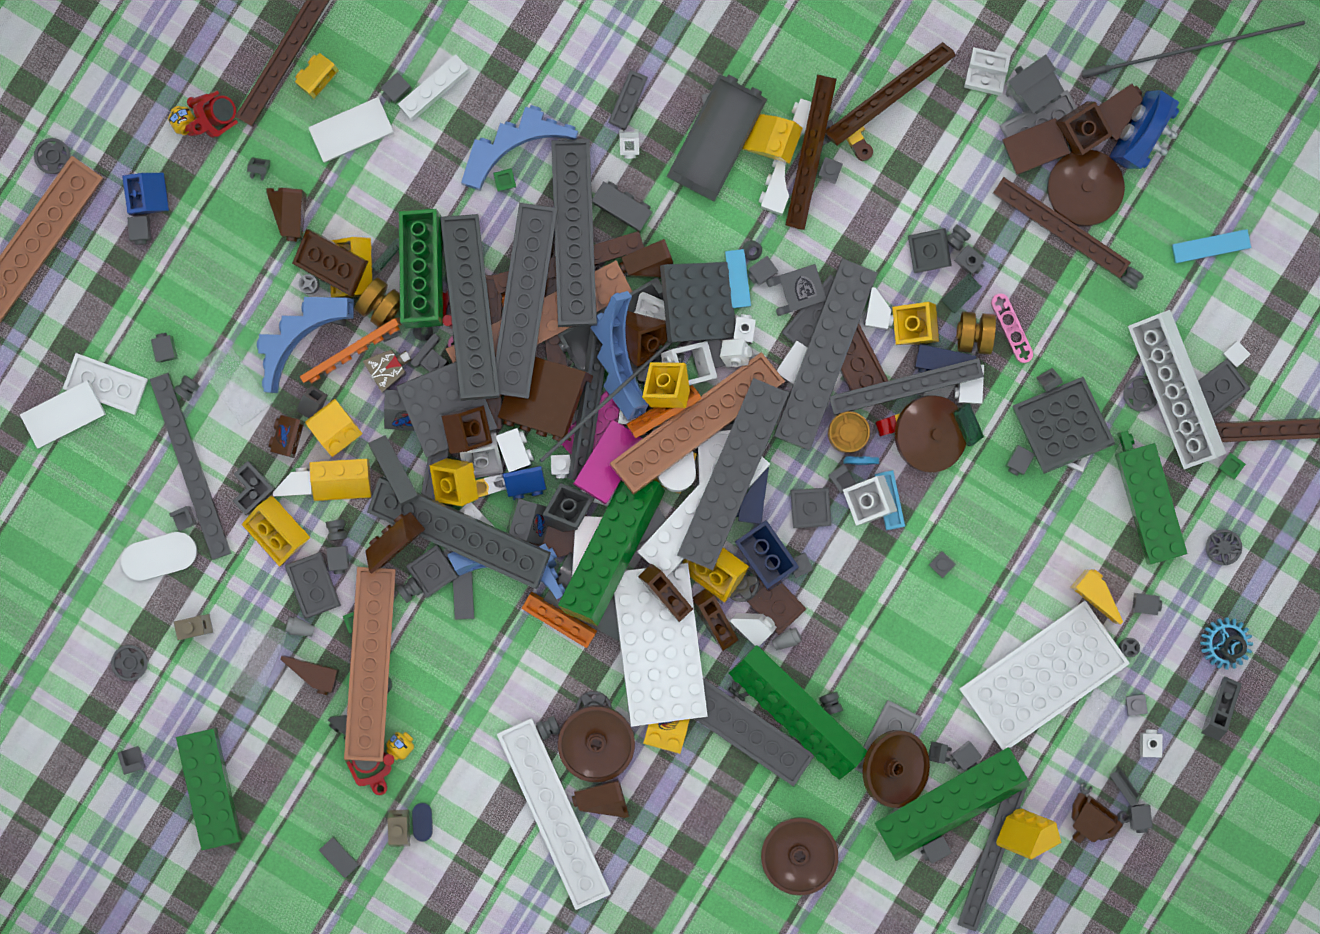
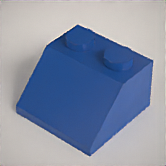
M541 466L503 474L508 497H513V500L515 498H525L524 494L532 493V496L542 495L543 490H547Z

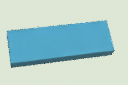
M744 249L725 251L729 269L732 307H751Z
M894 471L874 474L875 477L885 476L897 508V512L883 517L886 530L905 527Z

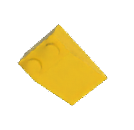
M760 114L742 150L790 164L803 127L795 121Z
M1095 569L1084 570L1071 588L1113 623L1121 625L1123 620L1106 582L1102 580L1103 575Z

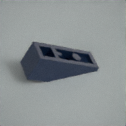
M920 344L918 345L914 368H917L918 372L922 373L973 360L977 356Z
M769 467L746 493L736 516L739 522L761 524Z

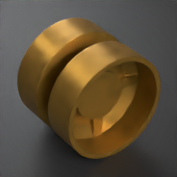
M378 277L363 292L354 310L364 317L374 311L370 322L377 327H381L391 321L399 311L400 293L393 289L385 296L388 284Z
M962 311L956 332L958 351L971 353L975 342L977 343L979 354L991 355L995 339L996 315L982 313L978 324L976 323L975 312Z
M856 412L841 413L829 424L828 439L830 444L839 452H856L863 448L869 439V424L862 415Z

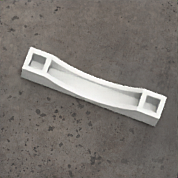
M800 99L799 103L795 102L791 112L795 114L793 121L803 127L800 137L805 134L811 102ZM774 159L772 167H775L773 175H768L765 183L768 185L766 192L762 191L759 203H762L761 209L782 216L789 198L785 182L786 163Z

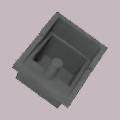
M1045 54L1024 70L1021 66L1015 69L1017 75L1007 81L1006 96H1013L1023 112H1035L1038 114L1046 108L1044 105L1050 101L1053 103L1060 99V94L1064 92V89L1054 73L1055 67Z

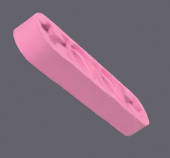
M997 294L991 300L993 311L1016 360L1020 363H1027L1033 358L1031 346L1008 297L1004 294ZM998 297L1000 300H1005L1003 307L1004 309L1008 307L1010 311L999 314L998 311H1002L1000 305H995ZM1009 314L1013 317L1011 325L1003 323L1004 315ZM1013 332L1021 334L1020 342L1015 343L1011 340ZM1025 343L1026 346H1022L1024 352H1029L1027 360L1024 357H1019L1021 350L1020 348L1016 350L1014 346Z

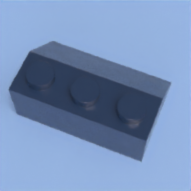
M767 520L735 541L736 546L768 592L785 581L799 568Z

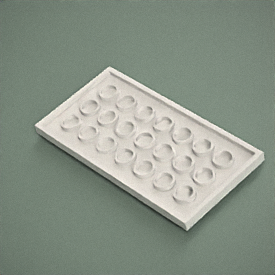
M688 563L679 564L667 577L693 608L680 622L676 620L638 578L646 568L625 571L614 593L630 726L708 717Z
M1083 601L959 688V690L1000 748L1004 750L1017 744L1130 663L1087 602Z

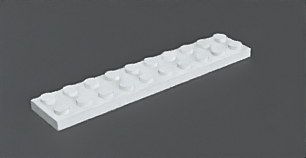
M530 718L497 733L575 910L610 895L611 892L533 719Z

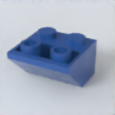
M164 173L122 175L127 214L136 216L169 211Z

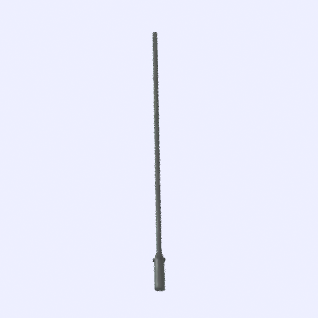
M1305 21L1116 65L1104 64L1103 66L1082 70V76L1085 78L1102 73L1107 74L1108 71L1115 68L1304 25Z
M667 342L551 448L540 461L543 462L673 342Z

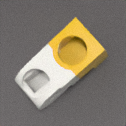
M503 474L475 480L478 498L506 490Z

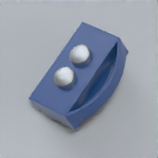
M1162 90L1146 91L1143 100L1134 110L1131 120L1123 129L1109 157L1126 169H1141L1149 165L1151 159L1148 156L1151 151L1159 152L1165 156L1168 150L1160 145L1158 139L1161 134L1167 135L1172 139L1177 137L1178 134L1172 131L1167 123L1170 118L1174 119L1179 113L1177 108L1179 102Z

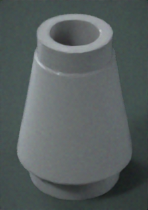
M294 616V618L289 617L285 632H289V635L312 637L315 626Z
M795 627L783 632L772 640V643L777 651L799 645L798 643L802 639Z

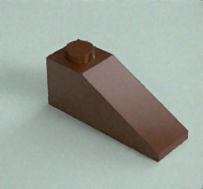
M650 564L638 576L648 590L677 621L680 622L693 610L666 575L655 565Z
M704 589L692 597L693 606L722 651L739 641L712 593Z
M285 655L281 656L280 660L312 688L317 689V693L328 695V692H334L339 673L338 669Z

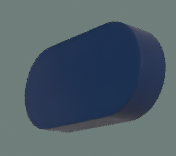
M418 803L412 811L413 835L418 841L424 842L429 840L433 834L432 809L427 803Z

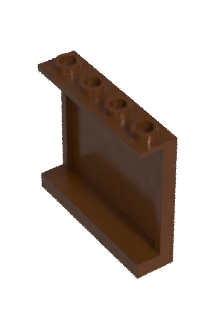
M535 357L529 399L505 396L498 418L504 420L503 424L514 427L516 424L520 426L519 429L530 432L532 429L536 431L535 434L547 437L548 434L553 436V440L560 441L568 434L585 382L591 383L593 375L582 370Z

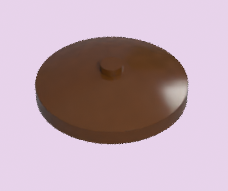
M1089 150L1083 155H1077L1073 152L1065 155L1053 167L1047 185L1048 198L1055 212L1078 226H1093L1109 219L1120 207L1125 191L1124 178L1118 165L1109 156L1096 150Z
M927 395L914 399L902 410L895 426L897 450L902 459L914 469L923 472H940L948 469L958 461L966 447L968 428L965 417L960 408L945 397Z
M601 705L586 706L572 713L563 723L558 736V752L562 763L575 777L588 782H605L620 775L630 764L635 750L633 730L626 718L618 711Z
M892 730L880 735L869 747L863 762V782L870 797L877 803L891 808L903 807L917 799L928 780L930 770L929 755L923 742L910 732Z
M803 817L790 818L777 824L766 836L761 850L762 867L769 881L779 890L792 895H808L825 887L834 876L838 865V848L831 833L819 822Z

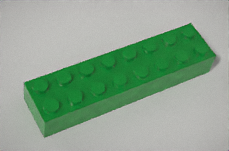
M621 480L558 604L564 613L595 626L599 625L665 493L660 482L653 480L633 495Z
M758 645L751 649L728 673L735 682L739 683L750 696L760 703L763 709L767 710L778 723L784 726L791 736L795 737L806 750H809L816 757L818 762L822 763L839 780L856 768L865 757L867 750Z
M1008 747L875 822V825L895 861H898L1030 786V783Z

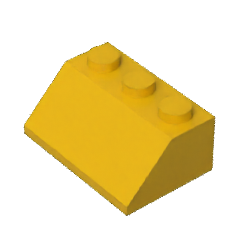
M349 237L331 240L368 261L354 296H350L330 285L331 297H361L372 282L371 238Z
M369 459L309 462L310 482L314 501L372 498Z
M273 495L259 504L241 524L279 567L310 539L306 531L301 528Z
M724 547L713 571L686 559L682 562V564L688 563L689 574L693 580L724 603L743 580L749 568L747 564Z
M1022 808L1016 809L1006 817L996 841L997 846L1030 860L1062 843L1056 822Z

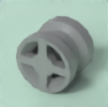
M303 275L299 280V288L306 294H314L319 289V281L313 275Z

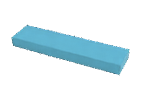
M1248 229L1171 245L1175 264L1251 248Z

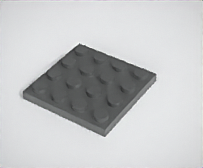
M727 262L667 264L660 266L668 342L734 338L736 323L734 308L731 302Z
M456 361L396 386L426 457L449 448L441 417L443 415L484 405L489 430L492 431L497 428L486 399L460 401Z
M1084 377L1013 405L1016 417L1043 474L1115 445V441Z

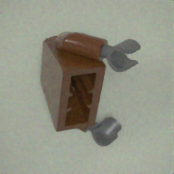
M1085 782L1082 783L1079 787L1081 793L1077 794L1072 805V826L1077 830L1072 835L1073 839L1078 843H1082L1085 838H1088L1091 842H1096L1097 840L1102 841L1114 837L1122 828V823L1130 821V816L1123 820L1122 815L1125 811H1120L1116 816L1090 795L1086 797V794L1092 791V786L1089 787L1088 791H1085L1083 789Z

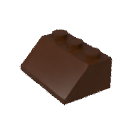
M411 512L405 516L400 514L393 520L395 522L393 526L388 525L381 531L383 535L380 538L376 536L369 542L371 546L365 552L371 574L391 561L425 530Z

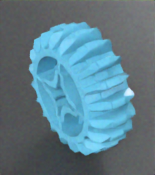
M1219 618L1217 619L1218 625L1214 622L1210 623L1213 628L1212 630L1208 627L1205 628L1208 635L1202 634L1201 637L1206 638V642L1201 641L1200 645H1206V648H1203L1201 651L1202 653L1208 652L1204 657L1206 660L1212 657L1211 665L1217 662V668H1221L1224 663V669L1228 670L1229 665L1235 669L1236 662L1239 665H1243L1241 658L1249 659L1247 655H1243L1237 658L1235 663H1230L1228 659H1221L1214 652V650H1219L1223 647L1220 645H1223L1225 639L1230 637L1225 630L1227 627L1235 630L1246 641L1247 646H1253V642H1247V639H1251L1252 635H1245L1249 629L1243 628L1241 630L1243 627L1242 622L1236 625V619H1232L1230 623L1229 618H1225L1223 624V621ZM1220 631L1219 641L1212 645L1214 635ZM1231 640L1234 642L1228 644V653L1230 655L1235 654L1234 647L1240 643L1238 640ZM1247 649L1246 652H1247V653H1252V650H1251V649Z

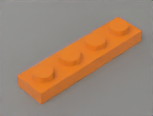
M693 385L689 386L690 392L686 408L693 406L702 399ZM654 407L626 425L633 436L637 438L646 434L652 428L661 425L672 416L678 415L686 408Z
M532 591L521 608L585 648L589 646L597 630L579 619L564 613L559 608L544 601V598Z

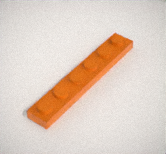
M400 317L392 319L300 376L302 382H310L312 384L321 379L320 375L324 372L329 374L336 370L337 364H345L352 360L351 356L355 353L359 355L367 351V346L371 343L376 345L383 341L384 335L388 333L392 335L400 330L399 326L402 325Z

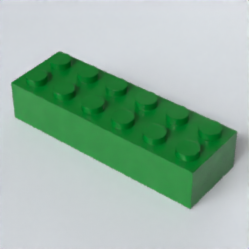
M437 209L399 211L400 323L405 329L443 326L442 233L440 220L442 216Z
M1152 443L1115 454L1147 565L1188 554L1156 444Z
M217 727L176 737L201 851L240 842L242 836Z

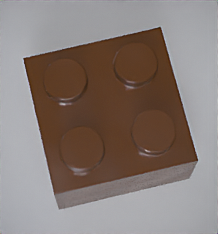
M1092 101L1085 102L1056 121L1072 152L1077 155L1085 154L1114 135L1097 103Z

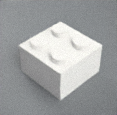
M516 428L496 436L509 472L519 471L532 466L531 461L534 458L531 450H526L524 443H527L524 431H519Z
M884 475L876 476L843 489L856 526L897 512Z

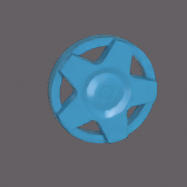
M848 456L843 459V464H879V457Z

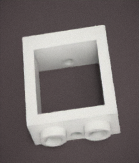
M707 341L661 353L662 363H679L677 354L692 350L699 378L689 380V386L718 378Z

